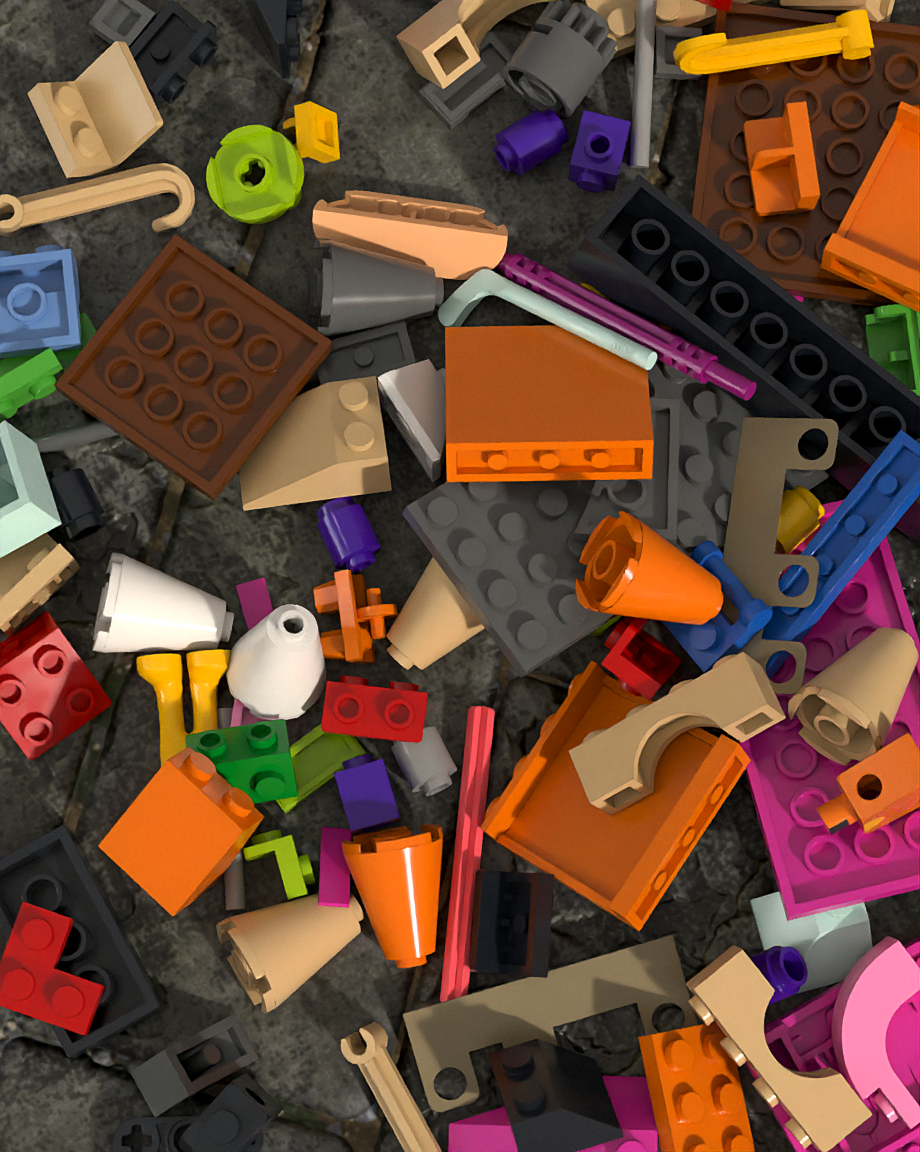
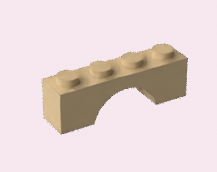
M442 0L399 33L396 38L416 72L444 89L481 60L479 55L481 42L499 21L528 5L540 2H555L557 0Z
M742 652L721 658L713 665L712 670L696 679L677 683L670 689L668 695L656 702L635 707L627 713L626 719L612 727L599 729L588 734L583 739V743L569 750V753L590 804L612 816L654 792L655 770L659 758L670 742L680 734L697 727H716L723 729L742 743L786 717L763 667L746 653Z
M735 945L731 946L686 983V986L694 994L687 1001L691 1008L707 1026L713 1021L716 1022L727 1036L720 1042L722 1047L739 1067L746 1062L759 1077L752 1083L771 1108L778 1103L783 1107L791 1118L784 1125L804 1149L812 1144L820 1152H828L873 1115L844 1077L831 1067L807 1072L795 1071L783 1067L774 1058L765 1039L764 1017L768 1003L775 990L743 949Z

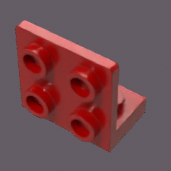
M48 610L0 643V722L29 760L36 759L111 706L110 698L71 646Z

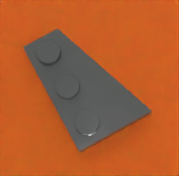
M650 397L654 437L652 479L596 480L583 516L576 528L573 541L587 542L591 533L604 518L609 515L617 519L620 517L618 511H625L636 516L674 546L676 545L681 399Z

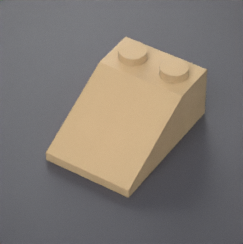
M376 376L327 382L294 398L239 469L244 511L392 491Z

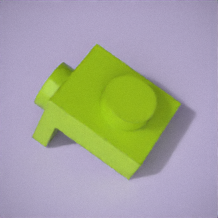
M274 830L252 837L253 846L243 849L247 862L276 855L288 900L291 901L309 896L307 885L316 883L309 855H298L293 836L282 837L280 830Z

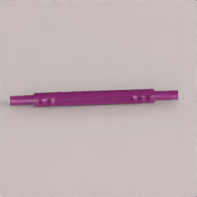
M505 251L503 258L495 267L505 272L506 279L655 351L658 360L703 384L710 381L745 401L749 400L755 393L756 383L719 364L717 356L521 253L512 255Z

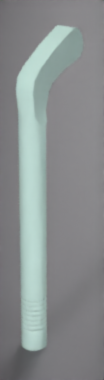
M482 269L476 272L438 310L439 320L445 327H461L470 312L484 297L495 295L646 370H650L657 360V353L530 291L490 269Z

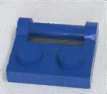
M705 541L699 544L692 551L690 558L719 579L722 592L740 612L739 619L733 624L722 609H720L714 618L709 619L702 625L662 621L704 673L712 670L713 665L721 658L737 654L770 621L773 615L772 610L762 599H755L722 561L723 553L713 541Z

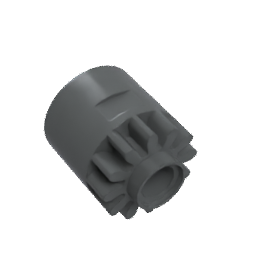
M558 0L556 4L550 1L505 64L502 73L508 84L534 107L541 111L550 108L560 119H569L617 52L615 49L617 42L607 37L610 33L607 22L592 8L581 3H573L569 9L561 0Z

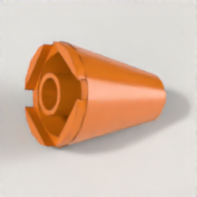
M618 511L620 517L616 519L608 515L591 533L579 563L587 565L584 581L576 578L575 583L578 602L584 608L597 613L692 625H702L719 613L724 598L719 579L636 516L625 511Z
M421 824L422 833L412 835V831L407 830V826H400L353 836V842L345 839L341 841L342 853L386 960H396L397 968L423 965L427 963L426 955L435 952L443 846L442 827L438 824Z

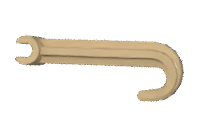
M159 163L17 198L4 194L0 195V215L7 212H12L14 215L11 219L0 221V235L15 237L25 227L170 192L178 197L180 204L176 211L152 222V230L155 233H162L181 226L191 216L195 205L194 187L188 175L181 169L167 163Z
M372 1022L359 1029L361 1036L366 1041L367 1047L364 1046L358 1032H354L341 1039L343 1056L349 1062L358 1064L404 1151L442 1152L386 1049L388 1037L384 1028L380 1024Z

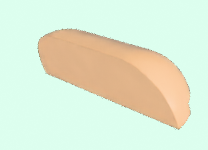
M353 190L345 191L344 200L327 203L321 199L313 209L312 224L316 238L330 239L434 268L436 277L468 280L482 269H494L504 256L508 239V231L504 224L497 226L484 219L485 210L464 204Z

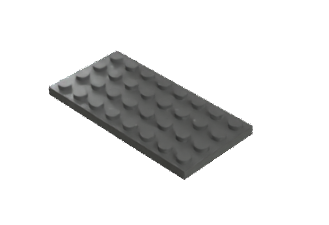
M657 359L655 365L650 370H647L650 397L681 399L678 529L675 547L690 557L692 551L705 541H713L719 549L725 545L743 417L756 416L712 382L708 381L703 384ZM799 451L800 455L803 458L810 460L807 456H805L803 453ZM786 469L784 490L792 491L797 485L810 490L826 480L830 475L824 470ZM596 480L445 482L406 506L402 513L520 678L617 616L597 613L584 608L578 602L575 590L576 578L582 581L585 578L587 565L579 563L587 542L573 541Z

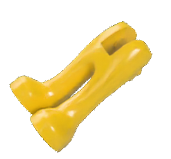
M203 650L186 654L193 706V731L190 734L219 729L217 690L219 681L229 668L230 650ZM152 654L136 658L139 675L153 686L157 696L160 721L161 767L167 759L186 749L185 737L189 735L184 725L182 656L179 654Z

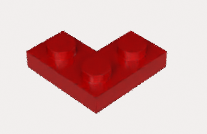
M22 902L0 962V1006L87 1036L105 986L57 969L74 919Z

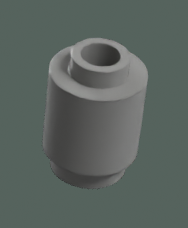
M426 718L424 721L423 738L420 743L393 741L394 745L391 750L412 792L423 790L426 796H430L444 790L453 783L450 776L457 771V767L436 726H430Z

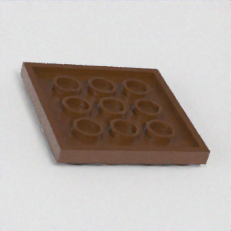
M175 234L54 386L60 394L206 497L215 501L333 350V343L330 339Z

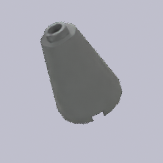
M316 238L313 243L312 249H321L320 261H310L308 314L309 316L318 317L319 327L312 328L325 337L432 316L435 306H442L444 283L442 277L435 276L433 267L330 239Z

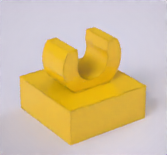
M311 101L295 105V118L287 119L283 123V129L293 134L296 133V143L294 146L297 148V152L300 153L302 158L310 157L323 164L339 160L337 113Z

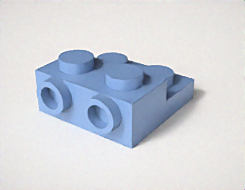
M45 245L36 248L35 253L16 255L11 251H0V359L40 354L49 348L53 352L83 348L79 312L81 298L77 260L72 250L64 249V247L59 245Z

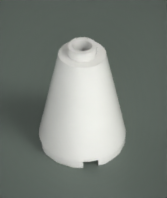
M112 553L106 573L110 574V578L101 592L93 640L95 641L92 651L109 653L216 650L219 641H229L234 613L226 611L225 600L124 554Z
M287 604L276 608L244 634L231 650L230 664L226 672L230 693L236 700L239 699L248 707L251 714L268 720L297 718L318 700L324 689L326 666L317 622L310 611L302 606Z

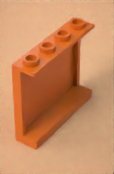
M901 101L895 121L837 233H832L824 248L821 268L919 313L920 105L912 106Z
M557 325L445 327L447 482L652 479L654 437L648 372L646 369Z
M591 660L585 671L577 674L572 680L568 689V696L557 713L550 715L544 722L540 738L529 755L523 756L516 764L512 780L502 795L495 798L488 806L485 820L480 828L503 848L545 874H554V879L637 931H640L751 759L739 743L721 734L718 738L700 727L693 728L677 736L663 751L655 770L653 793L612 816L590 804L569 750L582 744L583 739L588 734L599 729H608L626 719L627 713L635 707L654 703V701H649L643 695L638 697L627 692L620 686L617 680L606 675L602 668Z

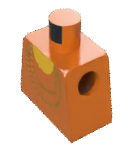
M909 732L836 777L841 794L816 808L829 833L833 835L858 821L865 834H868L920 807V750ZM875 790L880 792V795L873 800L862 798V795L867 791Z

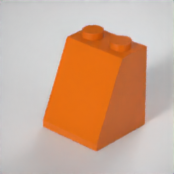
M187 747L167 759L98 847L170 915L175 916L218 883L264 816L254 807V803L249 795L241 789L232 787L216 772L215 765L208 757Z

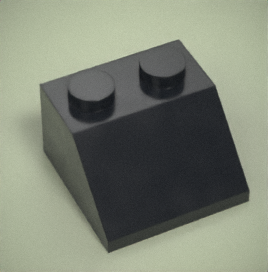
M540 1039L513 1045L488 1054L518 1152H577L623 1137L622 1129L596 1059Z

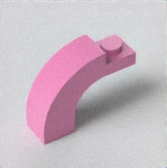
M887 936L865 953L845 978L835 1002L832 1017V1043L839 1070L859 1098L864 1100L876 1090L878 1094L872 1097V1100L890 1123L898 1119L912 1129L920 1122V1106L891 1068L886 1054L885 1038L888 1024L895 1011L901 1004L920 990V968L899 940Z

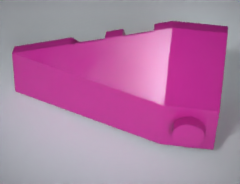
M602 1076L622 1129L623 1137L577 1152H657L658 1130L647 1078ZM504 1107L449 1123L448 1152H518Z

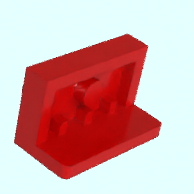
M626 616L624 620L619 622L605 641L604 645L611 651L601 665L617 676L618 683L627 692L638 697L643 695L650 701L671 677L683 659L644 631V628L651 619Z
M340 676L339 682L327 681L321 729L325 733L418 744L423 738L428 693L419 692V685L412 683L389 682V688L369 686V679Z

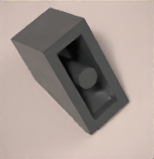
M235 1014L164 1049L130 1073L154 1117H157L224 1080L259 1058Z

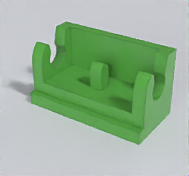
M901 304L874 308V314L865 315L863 318L868 356L920 396V313Z

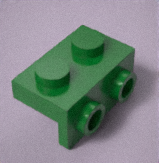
M284 719L259 721L253 724L207 730L189 734L185 737L186 748L190 747L195 752L208 757L215 765L216 772L232 787L241 789L249 795L254 804L298 796L287 726Z

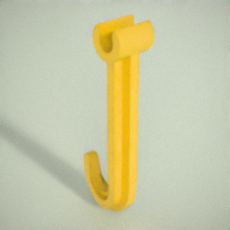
M853 10L839 15L834 23L727 39L725 33L694 37L678 43L673 51L676 66L680 67L681 70L689 74L699 75L842 53L844 59H860L871 55L870 48H874L867 10Z

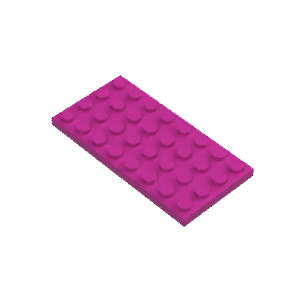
M844 500L823 504L825 514L819 519V527L789 555H800ZM886 536L800 642L807 650L803 685L878 628H898L905 631L914 640L919 657L883 747L909 732L920 750V642ZM724 546L720 548L722 553L724 552ZM788 566L782 571L779 580L791 566ZM792 654L770 679L771 681L781 684L789 681L794 676L796 660ZM775 693L786 718L742 743L737 739L736 742L740 744L751 759L744 771L787 921L920 889V807L868 834H865L858 821L831 835L816 808L841 794L836 777L861 761L851 759L848 765L845 766L834 762L816 751L798 733L803 725L795 714L792 720L789 717L788 702L794 694ZM870 790L865 792L862 798L873 800L880 795V792Z

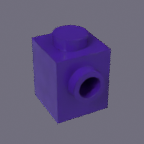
M584 110L570 162L568 180L575 181L579 188L590 192L600 193L604 189L615 191L631 121Z
M367 754L342 762L343 770L334 773L352 836L401 822L383 759L373 761L371 754Z

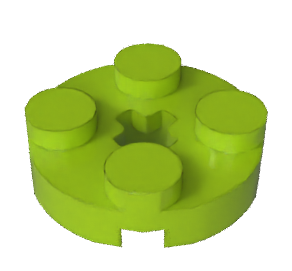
M247 125L233 130L222 139L220 144L223 146L218 150L215 159L211 157L209 160L206 182L212 200L230 217L242 223L263 224L279 218L287 210L295 208L300 203L302 198L301 187L304 181V165L300 153L297 152V148L288 138L263 125ZM258 163L259 167L265 170V176L262 178V181L257 185L245 182V176L252 173V165Z

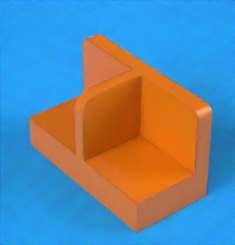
M806 101L787 103L782 117L746 121L743 131L756 215L768 216L814 210L820 197V189Z

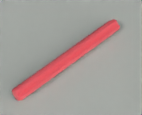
M470 706L467 715L440 993L441 1003L468 995L475 880L476 872L480 870L484 832L480 826L485 820L495 717L494 709L486 706Z

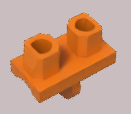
M348 569L334 572L335 580L313 589L315 607L319 614H340L342 629L321 633L320 641L324 658L335 661H349L359 665L376 663L373 639L387 637L385 621L398 616L397 605L382 604L380 588L366 590L364 575L351 574V570Z

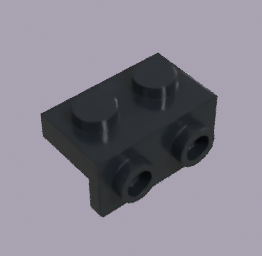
M171 0L129 49L158 110L165 102L172 104L180 97L188 83L185 78L196 65L199 68H203L218 49L216 44L218 41L216 26L209 20L203 24L174 0Z
M478 870L476 872L469 964L471 972L547 978L550 957L551 917L554 904V874Z

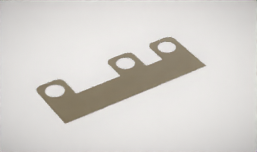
M743 417L722 561L755 599H762L767 606L805 608L811 605L815 599L819 573L817 559L809 555L774 554L786 469L826 470L832 466L835 460L839 433L838 425L832 419ZM810 429H821L828 437L826 452L816 460L803 458L798 450L801 436ZM791 565L802 566L809 576L806 590L796 597L785 596L780 591L778 585L780 574ZM723 593L724 598L721 609L734 624L739 619L740 612ZM762 628L737 654L746 653L763 667L767 676L766 664L774 653L778 651L791 653L796 660L794 676L789 681L781 684L774 683L768 676L767 678L774 693L795 694L803 685L807 658L806 647L800 642L762 639Z
M673 935L548 971L547 978L526 977L403 1014L428 1104L436 1112H444L471 1104L479 1097L480 1090L469 1054L471 1051L501 1042L505 1049L534 1039H540L558 1046L553 1027L633 1003H637L645 1035L659 1033L653 1026L652 1016L655 1009L664 1003H674L683 1010L685 1021L682 1028L697 1025L694 1011L687 1002L690 1000ZM449 1067L459 1069L465 1075L467 1081L464 1093L453 1100L441 1098L434 1089V1079L438 1072Z

